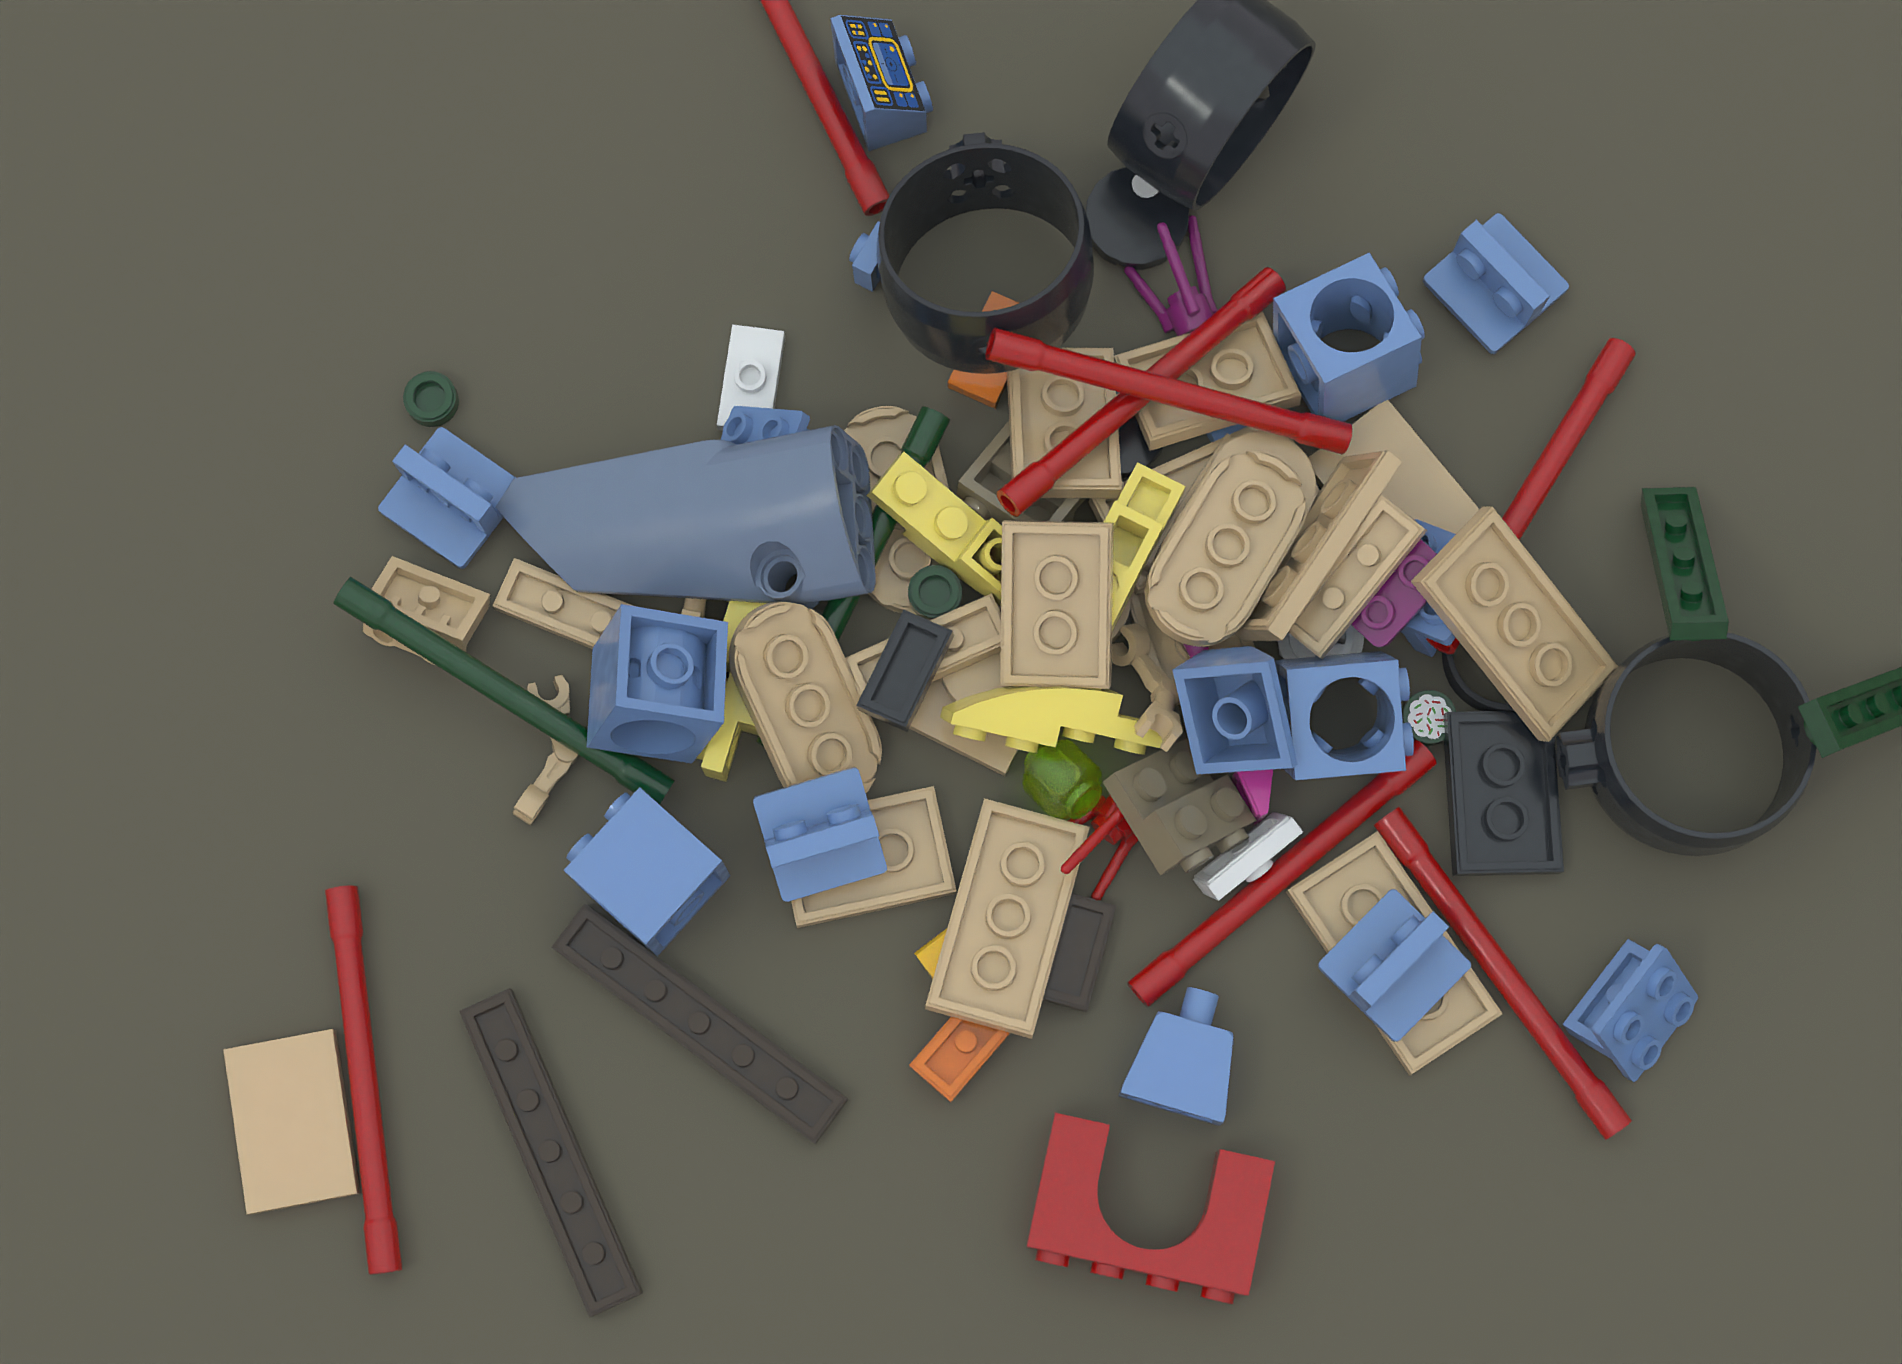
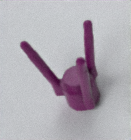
M1189 215L1188 231L1199 292L1196 286L1190 287L1175 243L1172 240L1167 225L1163 222L1157 225V230L1179 291L1167 298L1170 307L1168 309L1164 307L1135 268L1125 266L1124 268L1127 277L1158 317L1165 334L1175 331L1177 336H1182L1193 332L1218 311L1211 294L1197 218L1194 215Z

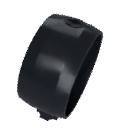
M1197 0L1171 30L1134 83L1113 122L1107 141L1108 148L1126 168L1170 200L1194 211L1201 209L1232 179L1272 127L1303 78L1315 52V41L1295 20L1267 0ZM1268 86L1270 96L1258 98Z
M985 132L964 134L960 142L949 146V150L930 157L905 175L890 194L881 215L877 238V262L887 307L906 339L919 352L932 361L945 367L968 373L992 374L1013 371L1020 368L986 360L987 342L994 328L1036 338L1047 345L1059 348L1080 323L1087 307L1094 277L1089 220L1071 182L1056 166L1043 157L1026 149L1004 145L1002 140L991 139L986 136ZM1006 185L1010 189L999 191L995 187ZM954 191H966L964 195H951ZM981 209H1010L1034 215L1058 229L1075 248L1064 270L1047 288L1024 302L993 311L967 312L938 306L914 293L898 277L901 266L911 248L929 230L949 218Z
M1727 633V639H1707L1701 641L1670 640L1669 635L1644 645L1613 671L1596 693L1589 708L1583 730L1560 732L1556 736V759L1559 777L1563 780L1565 790L1591 787L1598 803L1609 818L1625 833L1643 844L1668 853L1686 856H1708L1725 853L1755 840L1774 828L1792 811L1803 795L1812 773L1817 747L1809 740L1805 733L1804 719L1798 706L1810 700L1793 671L1778 656L1757 642L1733 633ZM1677 658L1697 659L1730 670L1755 689L1774 716L1783 749V768L1778 790L1772 803L1758 822L1751 827L1733 832L1707 833L1693 831L1672 824L1659 817L1642 804L1625 783L1616 764L1610 736L1613 705L1618 691L1628 674L1656 661Z

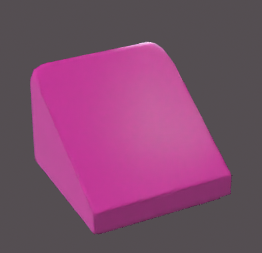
M1273 769L1234 772L1232 781L1257 820L1254 824L1261 822L1268 814Z

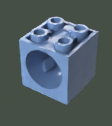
M1370 252L1273 298V334L1302 398L1311 413L1339 421L1348 420L1416 387L1419 364L1422 363L1420 353L1421 341L1425 338L1422 323L1412 309L1405 311L1397 298L1399 291L1394 277L1386 267L1379 269ZM1356 329L1371 334L1381 343L1361 352H1343L1329 347L1320 339L1337 330Z
M621 604L592 649L586 748L693 763L724 723L728 622Z
M1382 651L1328 655L1323 659L1316 656L1274 660L1298 764L1293 768L1284 770L1294 780L1406 771L1405 756L1413 755L1414 741L1411 724L1403 723L1401 701L1409 700L1410 686L1407 669L1399 668L1396 658ZM1348 677L1361 678L1358 683L1370 694L1375 695L1377 699V717L1374 726L1361 738L1358 744L1346 749L1332 750L1333 747L1315 732H1311L1310 711L1313 702L1315 703L1319 699L1326 686L1330 683Z
M639 787L632 796L625 792L613 802L604 815L608 822L594 837L588 833L572 847L566 857L570 864L564 871L582 890L658 957L726 882L730 874L719 857Z

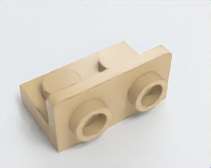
M394 556L390 558L372 587L373 591L391 601L398 610L465 652L468 642L490 605V594ZM363 623V632L378 643L385 646H395L420 656L384 632L374 630Z

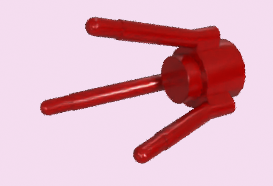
M1101 794L1087 808L1067 820L1083 825L1095 817L1091 822L1095 831L1061 866V872L1069 874L1103 839L1112 845L1121 840L1120 845L1091 894V899L1099 901L1112 883L1131 848L1139 841L1111 795L1105 798Z

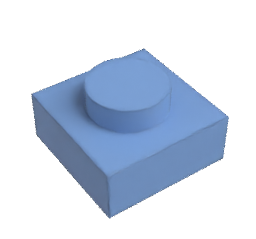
M879 221L870 235L861 234L849 258V261L853 263L854 282L872 292L881 279L877 262Z

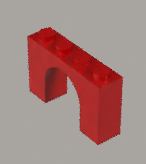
M1059 1113L1054 1114L1026 1245L1027 1248L1037 1250L1036 1261L1067 1268L1070 1257L1092 1262L1090 1273L1123 1280L1125 1269L1147 1274L1145 1285L1178 1292L1180 1282L1202 1286L1201 1298L1227 1304H1233L1235 1294L1249 1296L1275 1161L1219 1149L1215 1153L1205 1208L1197 1227L1187 1238L1175 1246L1159 1250L1143 1249L1133 1246L1118 1237L1107 1225L1100 1211L1097 1187L1110 1125Z

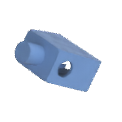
M1187 987L1179 1016L1158 1011L1120 1088L1118 1096L1217 1126L1223 1124L1227 1106L1233 1033L1211 1026L1219 996L1201 989Z

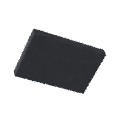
M1515 711L1446 712L1444 714V752L1452 876L1560 874L1564 872L1555 736L1549 742L1539 741Z

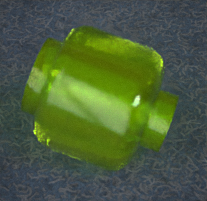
M1069 739L1057 740L1056 747L1039 744L1037 753L1029 752L1024 760L1026 768L1022 776L1023 790L1049 816L1058 819H1068L1070 817L1072 819H1079L1096 806L1102 795V787L1100 786L1102 771L1075 743Z

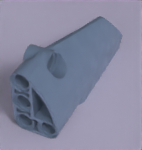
M836 425L741 444H734L725 440H705L514 478L495 507L543 560L576 592L756 603L781 601L801 604L813 609L822 600L829 601L872 593L876 584L871 499L866 496L871 490L868 461L862 446ZM797 574V580L794 586L788 591H785V586L788 580L793 575Z

